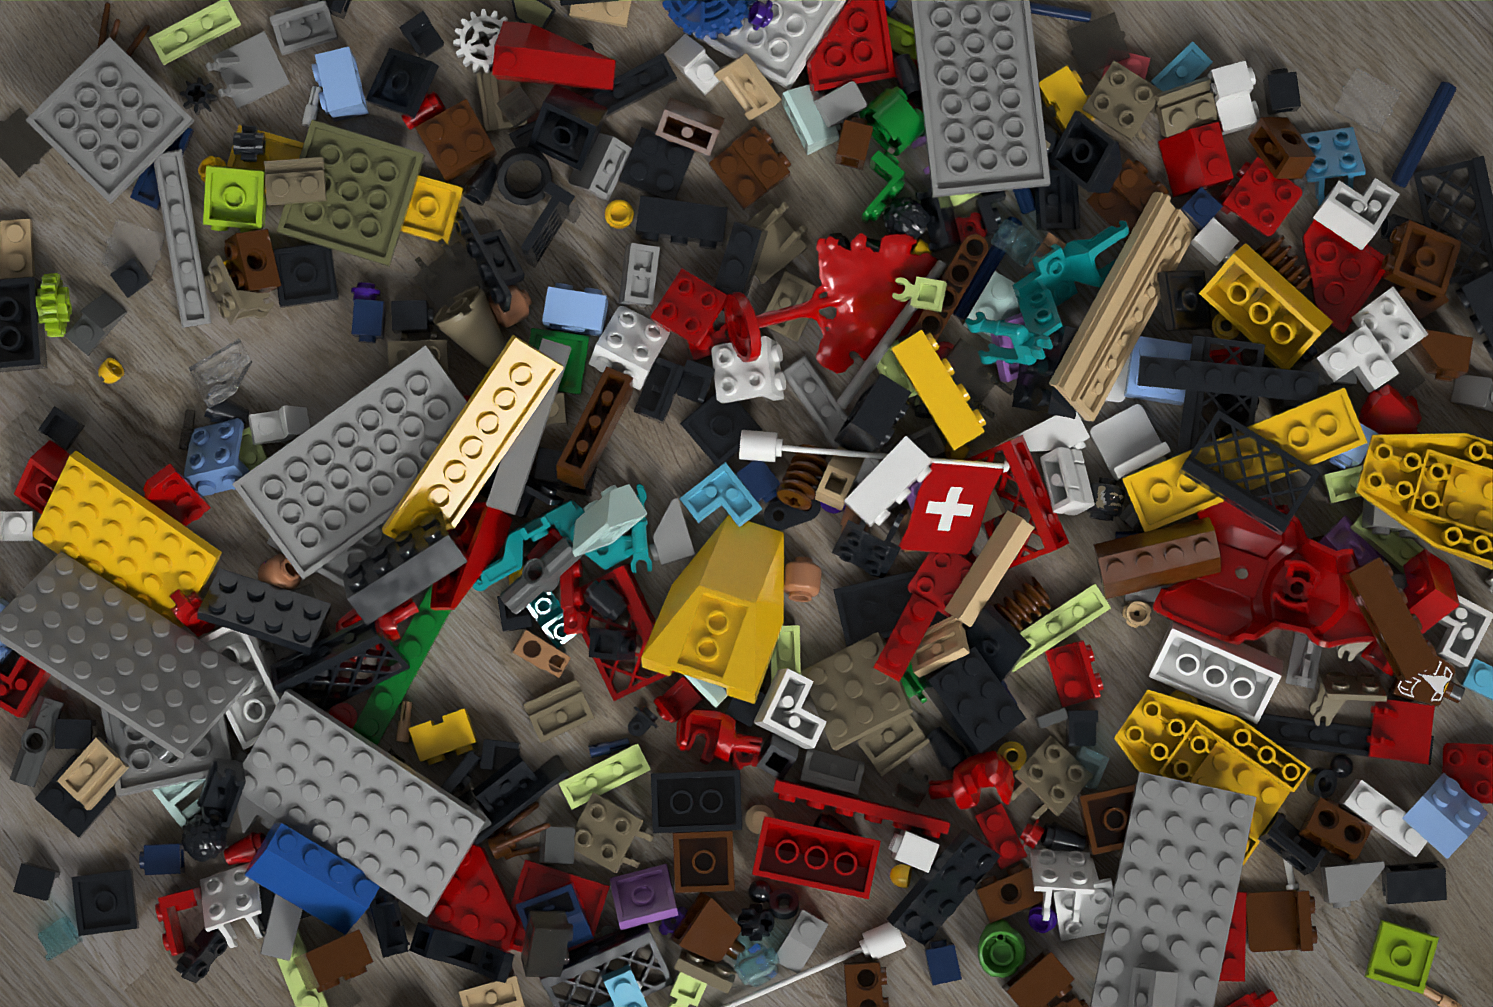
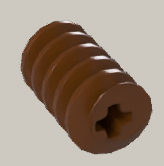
M1284 235L1274 237L1255 250L1256 253L1260 252V256L1299 292L1308 286L1307 283L1312 275L1306 274L1301 276L1305 265L1294 266L1298 255L1287 256L1292 247L1291 245L1280 246L1285 239Z
M801 444V445H799V446H801V447L819 448V447H817V446H815V445H811V444ZM795 452L791 464H789L786 470L787 473H785L778 488L777 497L779 500L800 510L809 509L812 505L811 500H814L816 496L815 491H817L819 482H821L828 463L825 461L826 454Z
M1033 576L1032 582L1034 586L1024 582L1022 584L1024 593L1018 589L1013 590L1015 600L1005 596L1003 598L1005 607L999 603L994 604V608L1012 626L1020 631L1023 630L1022 619L1029 624L1033 623L1030 615L1032 612L1039 617L1042 616L1040 606H1044L1048 610L1052 609L1049 601L1050 598Z

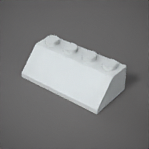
M1171 621L1149 677L1258 724L1282 676L1284 661L1246 644L1234 645Z
M222 627L201 638L200 641L254 675L252 684L226 711L230 724L243 750L254 746L284 692L279 694L273 687L270 666L278 661L268 641Z

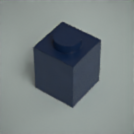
M1201 187L1181 210L1197 228L1199 233L1223 206Z
M354 299L351 334L354 337H359L358 342L375 344L376 339H384L386 303L384 301Z
M753 460L736 473L738 479L758 503L763 500L766 504L777 496V488H779L781 483L764 461Z
M182 843L144 845V851H140L139 854L140 869L145 870V875L185 873V857Z
M947 939L929 942L930 948H925L924 952L931 984L934 986L962 980L954 943L947 944Z

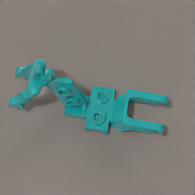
M1122 220L1119 222V228L1110 226L1091 239L1070 241L1063 250L1055 243L1050 246L1052 251L1043 257L1035 256L1032 258L1035 271L1012 285L1026 327L1021 324L1008 323L1005 320L999 319L995 321L986 319L983 312H976V320L967 318L965 321L970 332H985L995 336H1008L1014 346L1011 349L998 347L992 343L988 344V352L978 351L981 363L992 364L997 360H1002L1009 364L1032 365L1037 359H1044L1046 356L1043 348H1053L1051 339L1048 336L1063 326L1056 307L1078 293L1074 281L1099 288L1102 287L1116 259L1103 268L1097 269L1095 257L1129 234L1127 222Z
M638 483L636 485L638 491L636 496L644 507L647 494L644 486ZM571 498L562 503V505H558L547 512L545 511L540 516L510 531L503 557L490 563L481 574L482 580L478 578L472 587L476 591H483L488 586L523 567V540L531 538L534 542L548 534V528L552 524L555 525L561 536H566L573 542L575 522L585 513L583 508ZM643 517L631 528V535H622L614 543L585 553V555L604 570L633 555L631 560V571L633 573H637L636 562L638 560H645L647 562V571H652V560L648 556L647 518Z

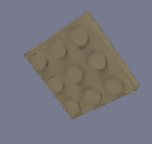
M879 632L801 671L804 677L814 681L809 693L819 718L827 721L824 730L831 748L835 751L914 712L901 680L898 682L873 668L886 644L882 634Z

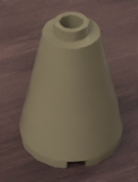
M474 286L453 297L456 302L449 308L446 304L442 306L435 314L433 321L442 332L485 368L489 369L506 346V341L485 292L481 288L479 289L478 286Z

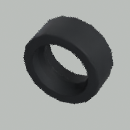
M521 146L509 150L501 157L497 164L496 180L499 191L506 200L516 205L527 206L535 204L545 197L544 189L549 181L552 182V173L549 161L541 152L531 147ZM528 160L539 167L541 181L536 188L531 191L520 192L514 190L508 184L507 171L515 162Z

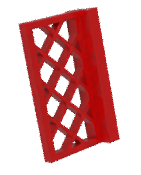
M1023 435L965 459L968 461L980 459L981 462L993 463L995 454L1001 450L1003 451L1010 468L1007 472L1002 471L999 488L994 487L1000 501L1003 497L1014 502L1012 513L1017 515L1019 506L1028 509L1031 515L1029 524L1034 527L1031 533L1040 536L1044 548L1040 550L1028 546L1030 534L1020 549L1017 559L1013 560L1008 569L1069 544L1057 513H1053L1048 492ZM1008 478L1017 483L1019 488L1017 496L1004 491ZM1003 513L998 517L1003 518L1006 513ZM995 518L984 523L989 538L995 531L993 524Z
M629 564L620 566L612 572L595 579L600 583L603 579L608 581L613 578L618 591L626 597L624 600L629 604L627 609L631 615L627 626L613 622L610 618L606 620L605 618L593 615L594 609L591 606L588 612L580 610L581 615L587 616L582 636L588 648L590 645L588 626L591 618L606 623L605 628L607 629L612 625L623 630H635L631 628L634 622L637 628L635 630L636 634L642 638L643 644L640 653L635 652V656L638 659L633 672L619 668L620 660H615L613 666L603 662L600 658H593L613 701L619 700L667 676L658 673L650 678H646L637 674L642 661L641 656L654 628L656 619ZM595 580L581 586L584 594ZM606 668L612 669L610 675ZM616 671L631 676L628 688L619 693L613 683ZM636 678L642 680V682L634 685Z

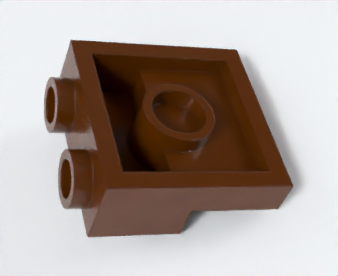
M755 126L708 163L743 210L747 209L790 176L788 168L791 166V163L782 152L776 154L770 146L773 143L770 135L764 128L758 131Z
M1129 158L1122 164V170L1109 193H1093L1085 201L1109 227L1119 228L1120 221L1127 222L1130 232L1125 238L1121 239L1124 243L1129 238L1151 195L1154 192L1169 193L1161 182L1156 181L1153 183L1146 176L1148 170L1140 161L1135 160L1132 162Z
M1411 220L1402 223L1400 227L1396 226L1390 236V242L1394 244L1392 252L1386 254L1381 265V269L1385 270L1383 278L1408 289L1415 287L1440 298L1445 296L1462 242Z

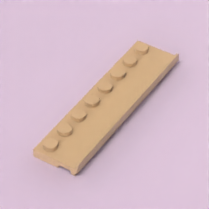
M1154 192L1151 195L1049 382L1084 420L1094 421L1161 298L1157 273L1175 271L1197 232V228L1182 210L1172 205L1170 202L1171 197L1162 192Z

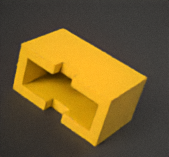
M1068 66L1063 67L1039 82L1041 99L1047 108L1053 106L1056 116L1053 119L1062 133H1064L1075 111H1080L1091 121L1096 119L1082 110L1091 95H1085L1080 87L1083 85L1079 74L1075 70L1071 71Z
M464 708L442 716L444 722L437 725L434 724V721L430 720L408 728L420 762L427 760L428 765H432L446 760L444 754L455 750L456 755H460L473 750L472 744L477 743L478 740L467 709Z

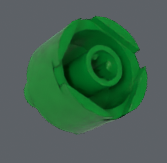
M897 86L893 89H885L859 112L860 119L865 117L868 125L873 126L871 137L884 150L887 151L889 148L895 150L892 154L894 156H899L925 132L923 113L918 108H912L906 101L908 98L904 91Z

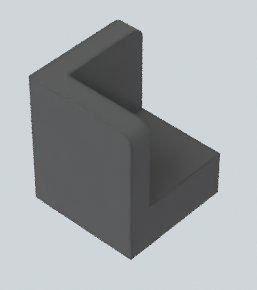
M550 826L540 832L539 863L574 864L575 829Z

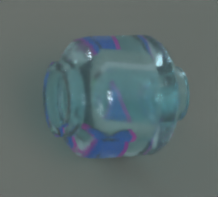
M756 943L738 954L737 964L734 967L745 985L750 984L757 988L777 976L778 968L776 964L780 962V959L773 947L767 949L763 944Z

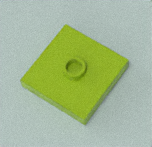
M1380 920L1364 977L1423 994L1439 937Z

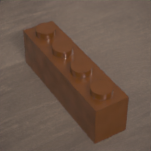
M606 366L556 465L557 479L582 490L585 489L633 394V377Z
M1380 557L1374 558L1342 575V578L1398 681H1407L1438 664L1435 659L1437 653L1429 640L1425 641L1420 631L1422 625L1418 617L1414 613L1411 614L1407 608L1406 603H1408L1404 591L1394 584L1391 578L1393 576L1391 567L1385 560L1382 561Z

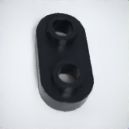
M815 498L811 500L812 508L807 512L784 504L780 500L775 501L765 509V524L771 529L783 531L811 521L820 512V501L815 500ZM779 510L784 513L782 521L774 520L773 513Z

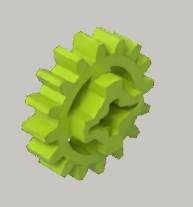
M44 274L42 276L41 289H38V295L36 296L38 320L40 324L45 323L47 336L64 337V334H66L65 327H67V322H70V314H72L69 288L63 287V280H61L60 274Z

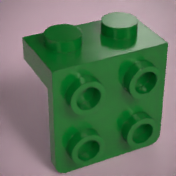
M877 150L870 159L869 168L888 184L863 212L861 221L865 224L870 219L875 222L885 211L886 200L889 197L894 200L904 189L905 182L903 180L905 172L898 166L900 163L898 159L888 151L883 154L880 150Z

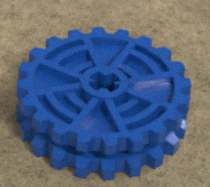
M665 0L662 4L664 9L668 10V16L678 28H683L686 34L690 36L694 32L697 39L702 40L705 35H709L711 40H715L720 33H723L725 36L731 35L733 27L740 29L743 26L741 21L743 18H748L750 7L758 0Z

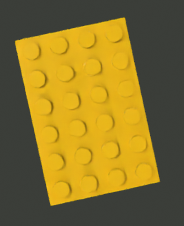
M74 451L69 456L33 531V537L55 553L64 552L180 628H183L184 624L171 611V608L176 604L170 598V595L180 589L186 596L194 591L200 596L222 554L220 550L78 451Z

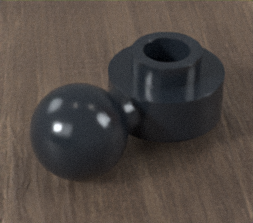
M1337 755L1331 760L1330 769L1323 767L1313 769L1306 781L1309 793L1319 798L1330 797L1336 790L1337 778H1346L1352 773L1354 767L1352 760L1346 755Z
M756 880L749 886L748 895L750 899L759 904L768 902L770 911L776 918L787 920L797 914L799 910V897L793 890L780 888L773 892L770 885L764 880ZM781 905H788V906H789L788 908H785V909L780 908Z

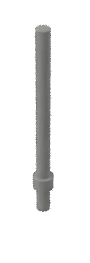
M938 260L926 278L939 280L948 266ZM911 299L836 401V404L843 409L847 408L918 309L910 305Z

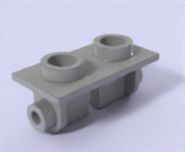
M1298 632L1294 634L1285 683L1315 689L1322 647L1311 642L1305 634Z

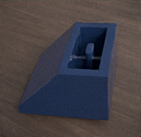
M573 882L516 904L524 930L538 959L594 939Z

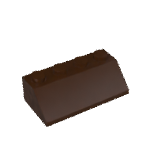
M1209 517L1093 544L1105 599L1221 572V558L1216 533Z

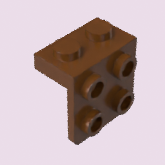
M1308 890L1248 893L1246 895V920L1249 950L1252 952L1313 951V944H1317L1318 939L1316 926H1312L1311 914H1315L1314 896H1310Z

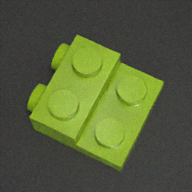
M207 165L203 225H211V230L228 231L229 227L240 228L241 233L262 230L265 227L267 201L265 198V170Z

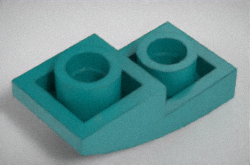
M552 591L542 592L526 606L557 649L577 635H567L564 632L563 609Z

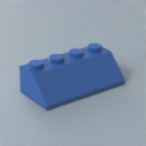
M274 823L244 876L345 935L368 909L380 888L379 885L366 878L362 870L283 823Z

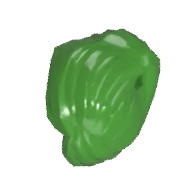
M999 919L989 923L983 930L978 943V959L982 969L992 977L1006 978L1013 975L1025 962L1026 945L1018 931L1012 928L1007 921ZM998 935H1003V939L999 940Z

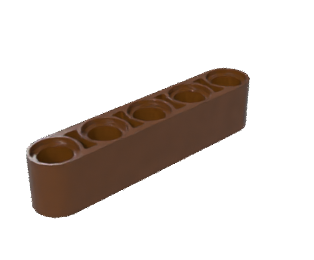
M972 234L966 237L941 281L947 283L946 291L953 295V304L949 307H942L941 312L924 309L909 337L920 330H923L925 335L928 334L923 329L922 322L926 317L932 316L939 322L938 330L931 333L935 341L938 340L987 254L988 243L983 236ZM977 240L982 244L983 251L980 255L972 256L967 252L966 246L969 241ZM961 265L967 269L968 277L965 281L958 282L953 279L952 269L955 266Z

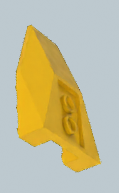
M1467 433L1372 435L1355 492L1432 547L1493 570V441Z
M728 515L671 585L641 656L642 667L667 676H671L672 671L712 683L726 688L728 696L755 704L784 623V532L750 521L739 527L731 516Z
M1148 689L1114 736V740L1138 772L1255 796L1256 802L1243 865L1259 844L1258 838L1290 792L1294 793L1311 769L1237 716Z

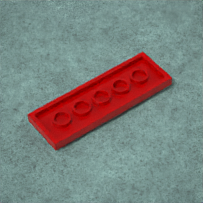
M775 778L773 792L778 793L777 797L781 800L795 803L796 798L807 800L806 806L824 810L825 805L836 807L835 813L853 817L854 812L864 814V820L882 824L883 819L893 821V827L911 831L912 826L922 828L921 833L927 836L940 838L941 833L948 835L950 822L945 819Z

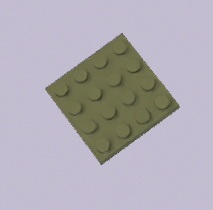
M311 120L299 159L324 158L327 201L285 204L277 232L390 267L425 155Z

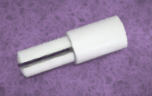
M313 86L302 120V125L305 127L310 126L311 120L316 121L319 110L318 93L322 91L320 87Z

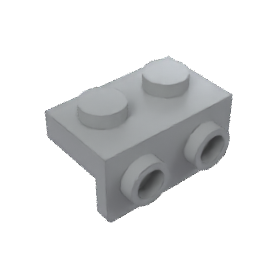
M308 0L303 3V7L293 10L291 7L281 8L275 11V15L269 17L282 56L338 39L331 13L325 0Z

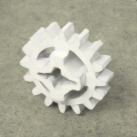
M482 9L481 16L479 17L474 12H471L472 20L469 22L463 18L461 19L464 28L455 29V33L460 39L453 40L454 46L461 47V49L456 51L457 57L465 56L462 62L463 65L467 67L472 63L475 73L478 72L480 67L484 68L485 73H489L490 67H493L495 44L503 21H508L506 17L498 20L497 11H493L491 16H487L485 9ZM483 24H492L498 28L490 29L484 27ZM474 29L475 32L472 39L466 43L469 32ZM486 36L490 46L485 47L481 44L480 38ZM480 54L486 56L488 60H480L473 56Z

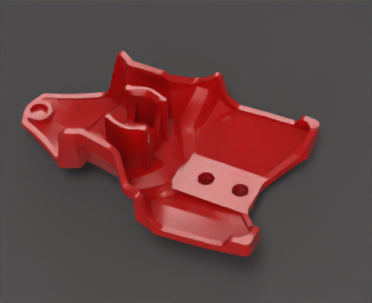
M1226 501L1197 512L1199 519L1209 517L1215 529L1221 558V572L1181 581L1168 588H1162L1153 604V610L1157 614L1234 645H1240L1245 640L1255 641L1274 629L1305 634L1315 645L1325 648L1377 641L1342 578V575L1360 566L1353 549L1335 551L1307 538L1303 526L1296 516H1293L1285 532L1279 535ZM1285 504L1276 506V509L1285 515L1290 510L1288 505ZM1245 569L1248 572V576L1240 579L1237 577L1236 570Z

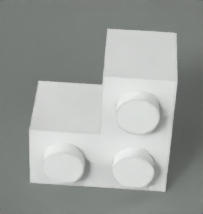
M1246 61L1211 70L1207 78L1211 79L1210 88L1214 94L1218 119L1215 122H1219L1222 136L1254 127L1257 123L1256 118H1259L1260 114L1256 101H1251L1249 95L1254 89L1253 85L1256 84L1253 69L1251 67L1247 68Z
M1375 178L1361 195L1339 180L1323 200L1313 218L1362 251L1380 228L1398 198L1399 193Z
M1366 324L1311 361L1327 385L1353 370L1368 393L1376 390L1399 374Z
M1457 595L1460 605L1438 622L1447 627V630L1436 649V653L1438 656L1459 667H1468L1493 619V613Z
M788 668L779 669L753 723L803 749L815 748L827 721L801 709L814 681Z

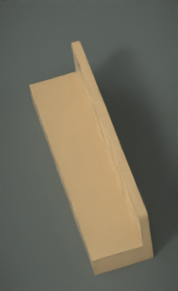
M1007 510L944 611L971 627L1034 527L1022 517Z

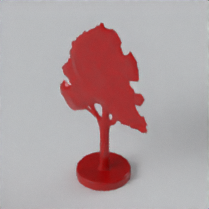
M862 233L850 242L851 250L838 245L839 239H835L830 235L827 239L819 238L816 250L818 251L821 286L817 287L812 298L808 301L756 315L749 299L742 292H734L726 296L724 304L725 322L732 346L742 362L756 361L761 354L762 346L760 328L798 318H812L817 321L823 334L818 352L816 353L818 363L834 373H844L854 364V360L849 356L850 352L855 351L866 361L908 303V301H897L892 297L893 293L902 294L905 291V285L896 283V278H905L915 285L916 276L926 278L936 264L937 259L929 253L921 255L911 254V248L917 243V240L907 234L885 235L881 238L879 252H874L870 247L866 246L867 236ZM827 292L826 297L820 298V294ZM829 306L837 309L836 316L833 319H827L819 313V310ZM918 308L895 340L910 332V328L915 326L924 309Z

